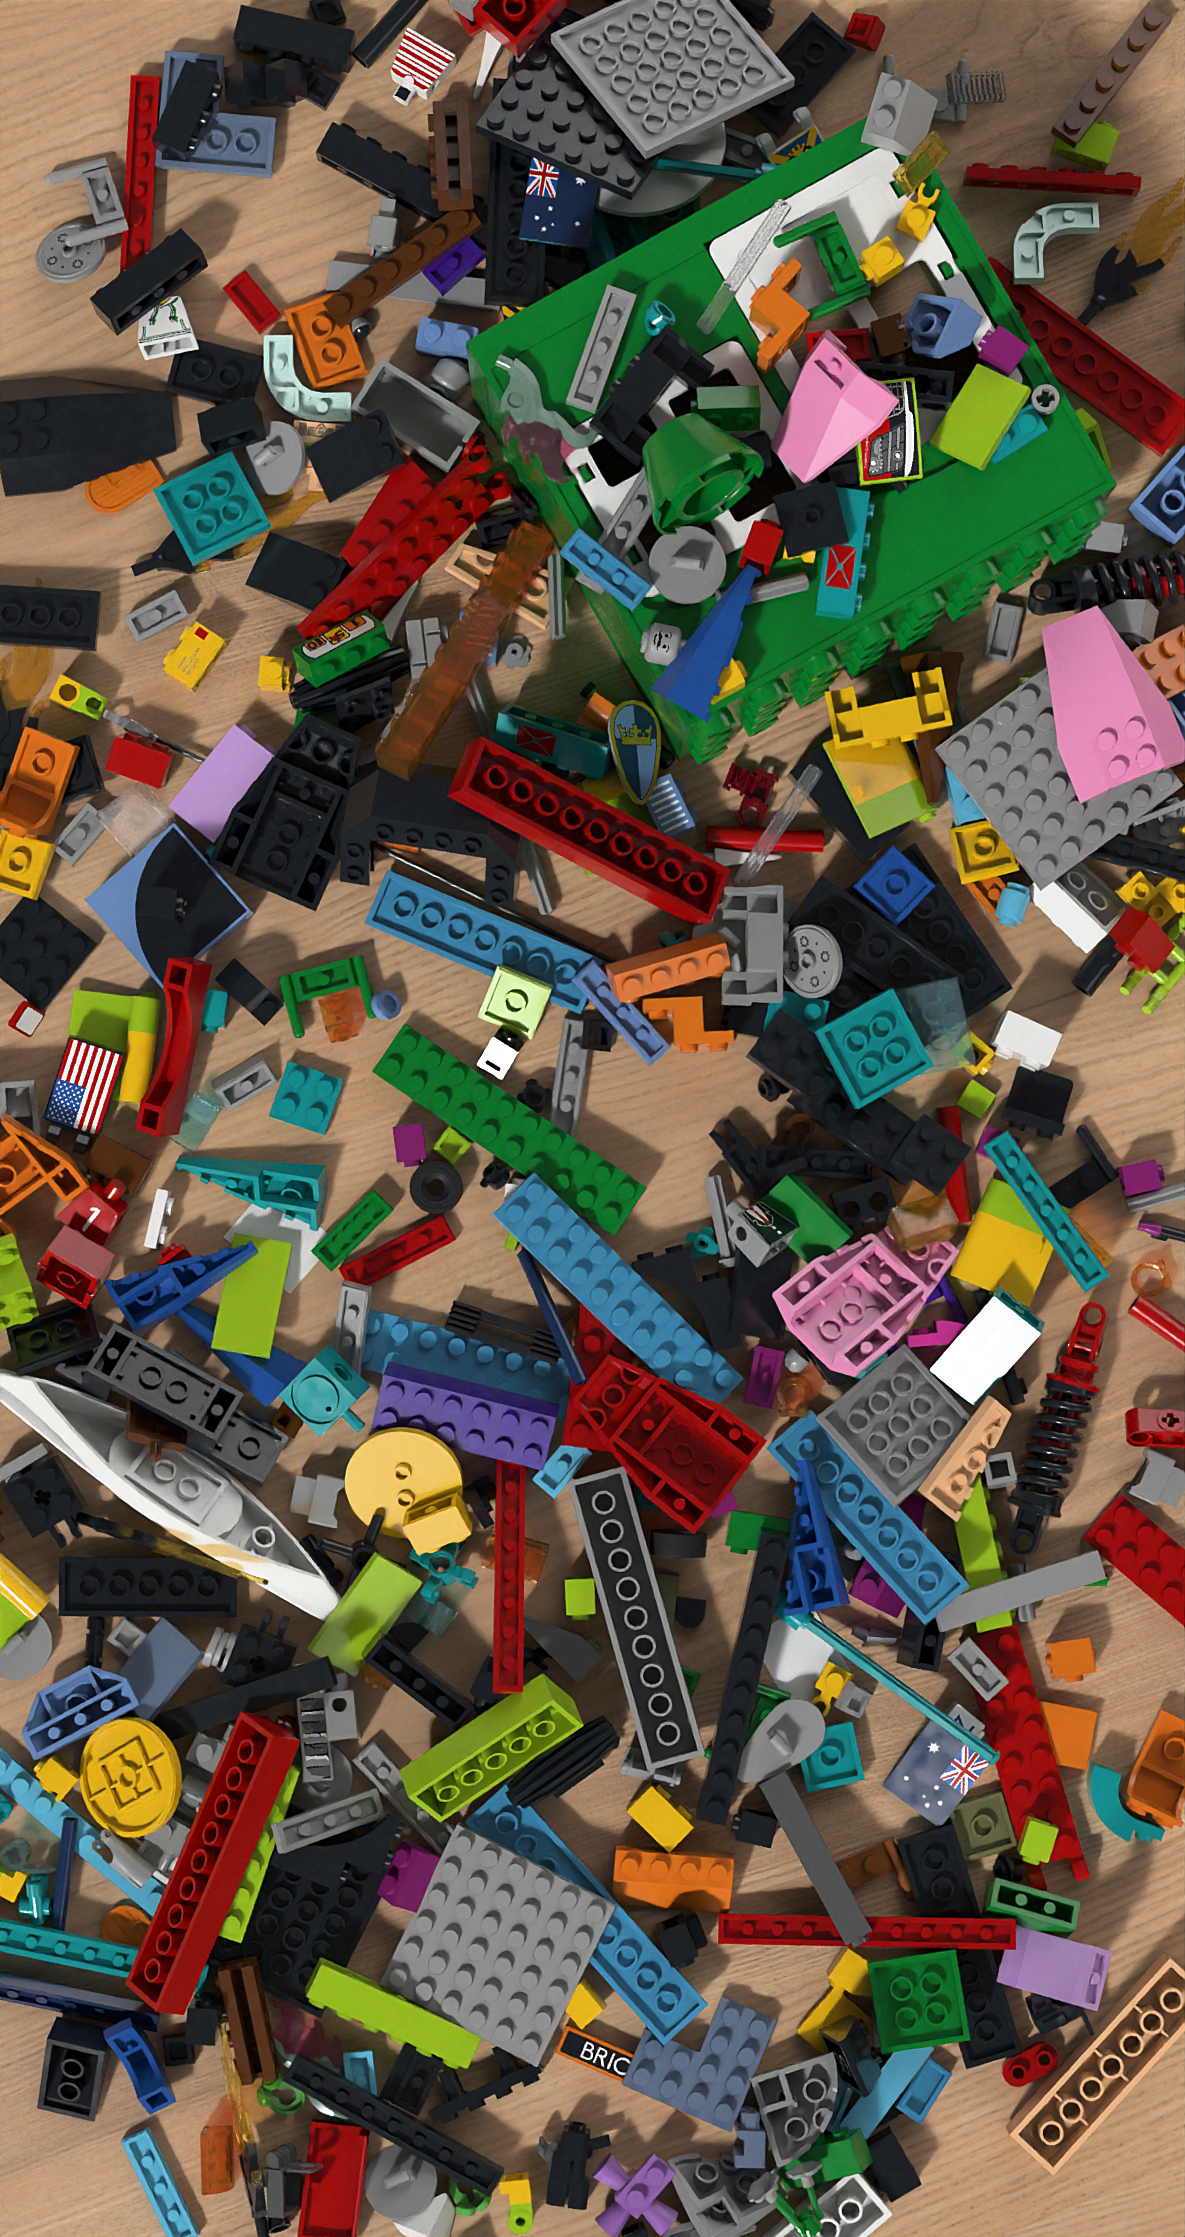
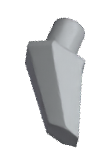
M857 1624L851 1632V1635L863 1641L862 1647L893 1645L899 1637L898 1634L871 1627L868 1631Z

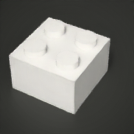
M1008 1010L1001 1014L988 1046L993 1048L996 1056L1006 1060L1012 1057L1020 1060L1019 1066L1035 1072V1070H1041L1049 1066L1063 1034Z

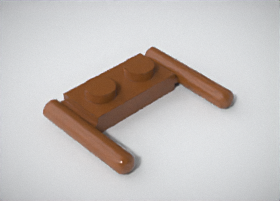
M893 1837L835 1861L850 1889L894 1870L906 1899L909 1901L914 1900L906 1870Z

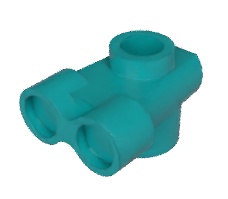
M36 1872L31 1875V1880L26 1882L27 1894H22L19 1900L20 1918L30 1919L33 1925L44 1924L48 1916L52 1915L53 1899L47 1898L48 1874L46 1872Z

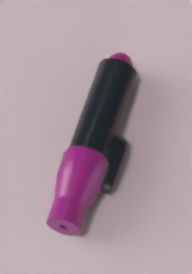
M1139 1221L1137 1230L1150 1234L1151 1238L1167 1241L1169 1238L1185 1242V1230L1154 1222Z

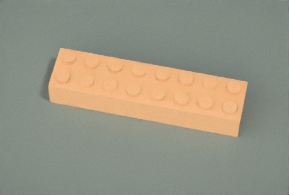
M1165 1951L1093 2029L1094 2035L1090 2036L1089 2034L1005 2126L1009 2135L1053 2176L1185 2031V1970Z

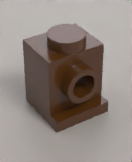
M900 313L870 322L868 331L880 364L888 362L889 365H897L906 360L904 353L906 351L905 347L908 346V339L904 328H898L902 320Z

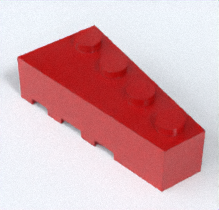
M405 452L403 454L409 466L389 475L340 552L341 559L347 562L348 567L352 571L437 486Z

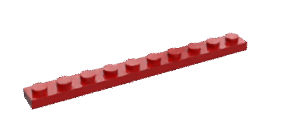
M718 1914V1944L854 1947L852 1943L845 1945L835 1924L828 1915ZM865 1916L872 1929L868 1933L870 1939L857 1946L1016 1950V1919Z

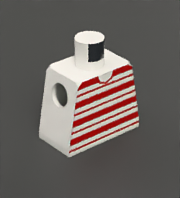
M407 28L391 69L392 80L399 84L393 94V98L405 106L409 104L414 94L424 99L430 98L457 65L456 55Z

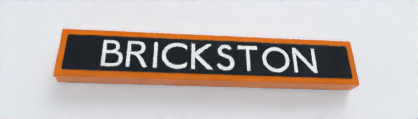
M566 2024L555 2050V2053L621 2082L634 2052L569 2024Z

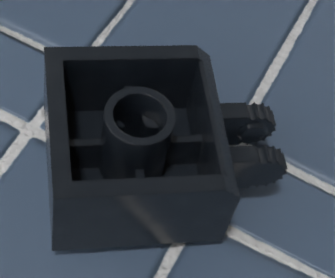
M58 1455L3 1487L4 1492L32 1538L49 1530L59 1547L64 1548L67 1546L66 1538L57 1526L63 1520L67 1523L73 1536L77 1539L83 1536L82 1530L78 1526L73 1514L88 1505ZM41 1490L51 1493L52 1497L48 1498L51 1501L49 1504L40 1500Z
M270 1609L266 1610L259 1629L244 1623L240 1628L220 1682L237 1687L290 1669L299 1645L283 1638L291 1618L284 1615L279 1623L277 1635L266 1632L273 1618V1611ZM259 1656H262L264 1658L263 1663L267 1667L265 1669L264 1667L257 1669L255 1663L252 1662L253 1657L256 1660Z

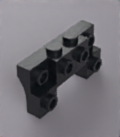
M665 325L643 355L636 354L626 368L629 370V373L623 380L617 378L607 392L610 397L589 422V427L610 442L617 452L639 467L643 462V446L652 436V434L640 426L642 421L675 379L692 393L696 394V387H701L714 371L715 365L694 350L678 333Z

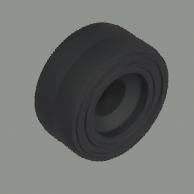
M430 1161L422 1164L413 1173L409 1186L410 1195L414 1203L423 1211L432 1214L445 1213L458 1204L463 1192L462 1179L457 1170L451 1165L442 1161ZM433 1179H440L445 1185L444 1192L439 1196H433L428 1191V1184Z

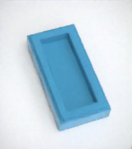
M928 2057L909 2082L895 2107L918 2124H921L953 2073Z

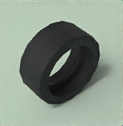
M654 1529L651 1531L650 1553L652 1555L674 1558L706 1557L707 1534L697 1531L693 1535L688 1530Z

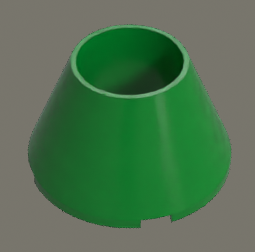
M696 413L682 415L666 423L646 441L642 449L653 522L657 530L665 535H676L678 533L676 529L681 526L700 527L723 514L751 490L748 483L754 475L759 478L764 469V460L757 451Z

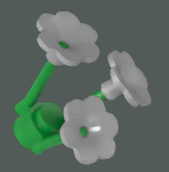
M815 2160L807 2161L791 2167L790 2171L785 2173L786 2178L801 2179L803 2188L807 2189L813 2210H809L807 2206L799 2209L797 2212L779 2191L780 2187L777 2184L779 2176L776 2172L781 2167L778 2168L777 2166L764 2173L760 2179L751 2184L747 2199L750 2202L755 2201L756 2203L766 2199L768 2203H773L796 2228L800 2236L813 2237L823 2228L820 2220L825 2217L818 2205L813 2189L815 2183L812 2177L813 2174L823 2167L822 2162H815Z

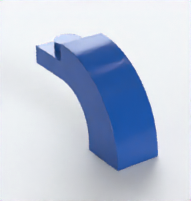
M129 2017L103 2031L105 2040L125 2066L133 2083L137 2099L150 2115L176 2102L163 2064L140 2025L136 2026Z

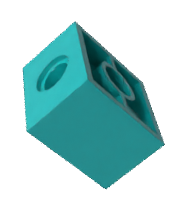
M328 1345L278 1396L321 1437L341 1417L356 1432H359L365 1426V1423L350 1407L371 1386Z

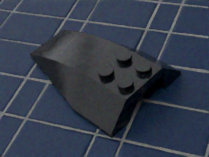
M57 376L0 381V474L5 497L66 491L78 484L94 481L106 474L116 473L137 463L142 464L177 451L172 395L170 392Z
M306 714L284 742L281 749L266 765V768L247 789L248 791L232 808L208 864L316 912L340 859L341 831L349 790L355 776L361 738Z

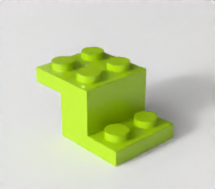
M13 1233L0 1237V1332L10 1326L27 1323L39 1316L33 1290L20 1258Z

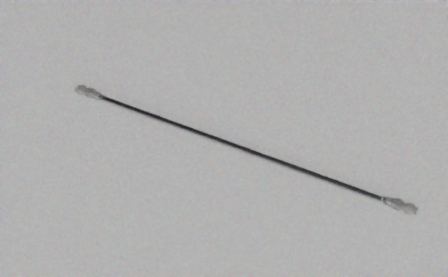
M105 710L102 716L112 723L122 726L125 731L138 734L147 741H156L168 745L170 749L201 764L206 760L159 737L152 729L132 718L125 719L108 710ZM377 843V850L484 902V895ZM493 906L608 963L617 962V960L513 909ZM671 987L665 993L675 997L678 989Z

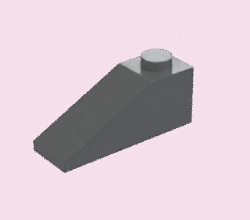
M524 1614V1629L576 1683L603 1659L600 1653L603 1648L592 1636L586 1639L581 1633Z

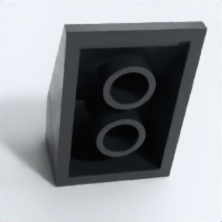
M377 409L350 422L305 448L329 503L409 466L388 418L381 409Z
M269 532L245 585L310 614L345 579L349 567L347 562L326 552Z
M849 2014L819 2031L829 2053L833 2052L835 2055L838 2073L843 2084L865 2098L870 2095L882 2073L878 2065L882 2061L874 2046L870 2047L866 2039L869 2031L862 2019L858 2020L855 2016Z
M56 2017L46 2042L38 2109L92 2122L95 2121L111 2053V2047L105 2040L103 2033L108 2028Z

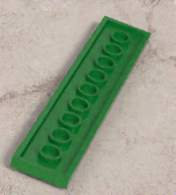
M407 1024L402 1026L372 1071L527 1178L534 1172L568 1206L612 1236H615L647 1189V1187Z

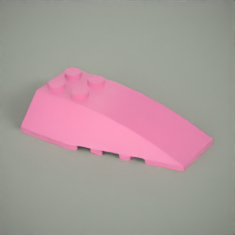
M1098 606L1042 628L1058 750L1080 804L1106 794L1108 790L1162 768L1165 770L1185 762V740L1170 703Z
M917 1212L886 1226L884 1230L876 1234L871 1233L862 1237L860 1241L848 1246L846 1244L828 1256L822 1255L814 1259L773 1292L772 1296L788 1329L830 1370L856 1377L899 1341L960 1251Z

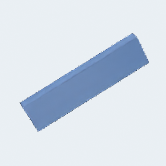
M591 960L571 979L648 1066H651L671 1047L668 1041L633 1003L619 1002L611 992L607 974L595 960Z

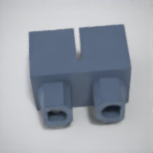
M742 2105L740 2121H735L736 2135L742 2140L741 2144H733L732 2157L735 2168L765 2169L766 2131L763 2121H759L760 2113L756 2105Z

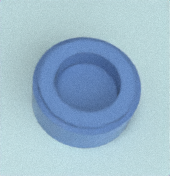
M392 990L380 991L372 998V1010L381 1020L392 1019L401 1011V1001Z

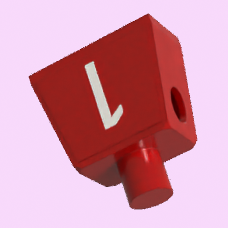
M116 1178L111 1179L107 1186L98 1180L66 1206L57 1217L72 1230H77L94 1243L107 1247L113 1241L129 1210V1205L120 1198L125 1192L126 1186Z

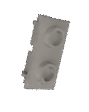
M627 1746L620 1773L677 1788L681 1781L684 1761L648 1771L642 1749Z

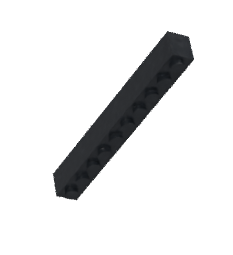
M332 121L316 150L318 161L386 198L395 199L397 204L432 223L450 212L439 211L438 199H432L431 181L437 180L436 177H431L430 169L420 164L416 167L408 163V159L397 151L390 153L382 149V145L377 140L371 137L364 139L358 136L356 130L345 123L338 125ZM473 193L474 209L472 210L483 227L471 235L470 238L480 249L486 252L488 205L483 203L484 200L480 196ZM545 243L544 284L559 290L584 276L588 270V260L585 259L586 255L573 247L569 250L561 245Z
M760 1527L696 1809L697 1820L726 1826L791 1541L789 1532Z

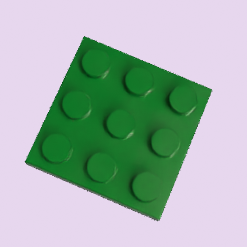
M956 1949L866 1962L881 2054L970 2040Z

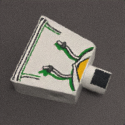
M170 295L139 319L138 345L145 360L199 349L181 297H171Z

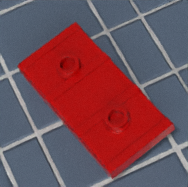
M312 2119L307 2162L321 2163L323 2168L314 2173H305L297 2237L358 2236L370 2137L369 2129L360 2124Z

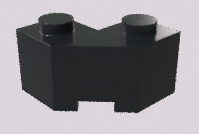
M282 58L264 66L241 60L224 67L225 102L235 104L239 109L249 110L255 107L271 106L290 108L296 106L297 102L308 98L305 63Z

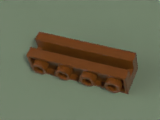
M467 99L456 100L455 111H445L444 101H433V114H428L429 132H434V136H429L430 154H435V158L430 159L431 177L436 176L437 180L431 181L432 199H438L439 211L474 209Z
M257 1956L222 1962L218 1973H215V1984L217 1990L222 1991L224 2001L221 2002V2012L223 2019H228L230 2030H227V2041L229 2047L234 2048L236 2058L233 2059L234 2074L236 2077L240 2076L241 2086L251 2085L257 2078L264 2077L265 2082L277 2080L281 2069Z

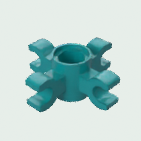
M465 1541L446 1544L444 1550L436 1551L431 1555L427 1553L417 1555L415 1549L412 1548L408 1556L412 1560L411 1563L419 1568L428 1569L432 1574L421 1591V1595L425 1596V1601L435 1604L440 1596L442 1587L451 1585L455 1581L468 1588H475L479 1580L475 1576L476 1572L468 1568L459 1567L455 1562L465 1547ZM450 1564L446 1571L437 1572L441 1565Z

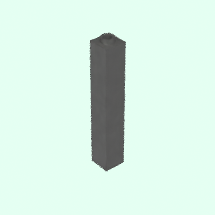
M783 1771L760 1784V1788L845 1945L852 1943L855 1948L869 1940L868 1933L872 1929L787 1772Z

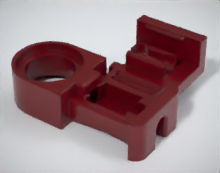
M732 762L722 789L730 791L732 788L740 791V796H743V794L749 796L743 797L737 813V819L741 826L758 827L762 823L768 808L765 801L773 782L778 783V777L760 769L754 770L753 774L757 775L754 776L751 774L752 771L739 767L736 763ZM734 772H735L736 774H735V776H734L733 782H732L731 787H730V786H728V784L730 785V782H731L732 777H733ZM753 807L757 809L759 819L755 823L744 821L742 812L745 808Z

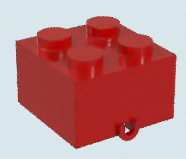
M64 1225L47 1248L45 1256H42L37 1266L40 1269L36 1280L86 1310L104 1285L103 1282L106 1280L115 1255L106 1247L84 1237L81 1232L72 1230Z

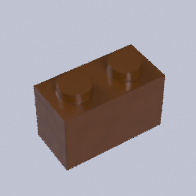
M99 1134L83 1165L89 1168L87 1172L89 1175L101 1181L105 1177L110 1180L116 1178L122 1181L126 1186L124 1194L129 1195L130 1191L134 1193L139 1192L155 1162L108 1136Z

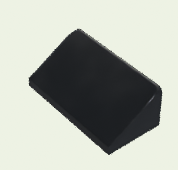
M515 504L483 513L475 520L483 550L539 534L535 517L532 520L527 519Z

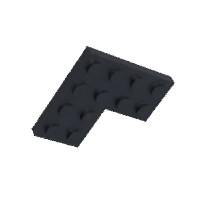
M812 12L775 53L777 58L795 78L794 87L746 111L780 139L795 122L792 113L800 107L807 108L851 59L856 49Z

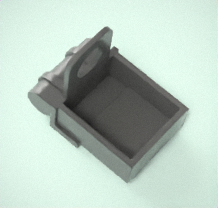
M292 2143L282 2144L278 2148L272 2149L265 2157V2163L268 2167L263 2169V2186L267 2187V2217L285 2218L301 2209V2173H314L323 2168L321 2163L297 2160V2150Z

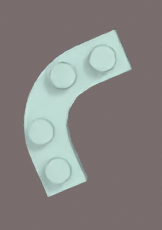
M1098 202L1053 204L1035 212V216L1025 224H1022L1017 232L1012 252L1013 284H1043V249L1055 237L1066 234H1098Z
M264 335L265 378L272 396L286 412L302 421L330 424H349L352 422V412L350 409L352 405L351 392L322 393L309 390L300 383L295 375L293 335Z

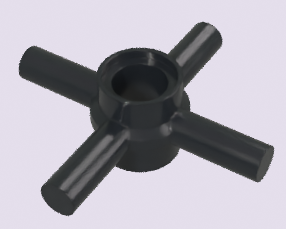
M373 1514L364 1540H358L352 1546L325 1537L321 1541L320 1549L348 1558L352 1571L343 1596L369 1561H358L356 1559L357 1554L360 1552H368L371 1556L374 1552L379 1554L374 1544L384 1517L381 1515ZM391 1560L404 1569L407 1568L406 1564Z

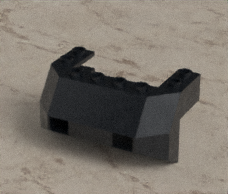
M383 757L358 766L352 781L341 831L340 882L369 886L370 871L374 872L376 867L377 841L486 858L484 904L513 909L520 886L521 851L524 836L448 797L447 794L457 769Z

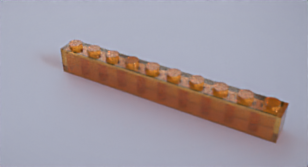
M524 520L518 529L514 528L511 531L507 540L508 546L504 552L499 551L493 561L494 568L490 574H485L482 577L478 586L479 591L475 598L470 597L464 607L463 617L460 621L456 620L449 631V639L445 644L441 643L434 655L435 661L432 666H427L423 670L419 680L420 684L416 691L411 690L404 704L406 707L401 714L397 713L390 724L391 730L387 737H381L375 747L377 766L406 781L410 780L547 562L549 555L554 551V535Z

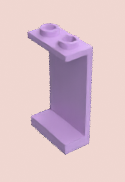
M235 724L231 727L168 806L213 844L218 841L232 808L240 801L254 780L259 777L269 761L277 754V751L267 743L264 747L255 741L257 735L244 725L241 729Z
M1016 1925V1950H1004L996 1982L1097 2011L1112 1952Z

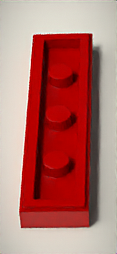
M441 1214L338 1269L344 1280L369 1286L452 1243L456 1238L444 1215Z

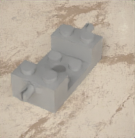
M229 1723L223 1738L206 1729L198 1732L181 1767L182 1782L186 1775L189 1774L210 1784L234 1724ZM175 1810L172 1817L162 1828L145 1835L144 1839L159 1846L164 1851L156 1865L157 1869L160 1870L164 1861L167 1860L162 1869L163 1872L167 1873L174 1857H179L194 1818Z

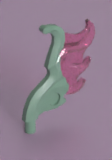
M500 354L495 365L508 371L510 376V383L501 398L500 404L501 413H510L502 425V440L507 446L509 445V436L515 435L519 443L520 456L526 464H529L528 455L535 454L538 456L543 472L548 479L558 484L571 481L570 477L563 475L562 465L564 461L575 450L590 446L595 441L598 433L591 429L588 434H579L556 411L545 410L542 404L539 383L531 370L517 358L512 360Z
M279 2001L273 2004L274 2008L280 2009L282 2013L281 2023L273 2031L280 2062L289 2068L296 2054L300 2052L344 2077V2066H334L342 2051L341 2040L338 2036H333L334 2044L328 2045L325 2039L324 2028L317 2018L314 2019V2028H309L303 2022L301 2012L296 2006L286 2001ZM308 2095L312 2104L329 2119L333 2117L344 2123L347 2122L348 2117Z

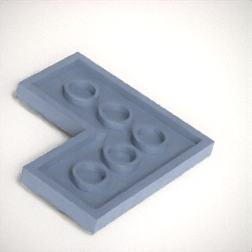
M165 51L159 121L185 60L217 72L222 85L223 55ZM220 95L218 101H213L209 109L211 111V118L207 127H202L199 132L198 138H200L198 149L194 155L190 154L187 162L156 149V168L272 178L277 119L273 117L220 113Z
M721 1996L699 2051L673 2040L663 2045L651 2030L644 2028L621 2084L731 2133L751 2085L750 2078H753L777 2020Z

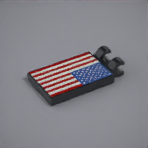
M70 1034L43 1119L51 1121L45 1140L56 1145L62 1130L77 1134L78 1136L72 1151L84 1155L91 1135L98 1137L101 1134L127 1053Z

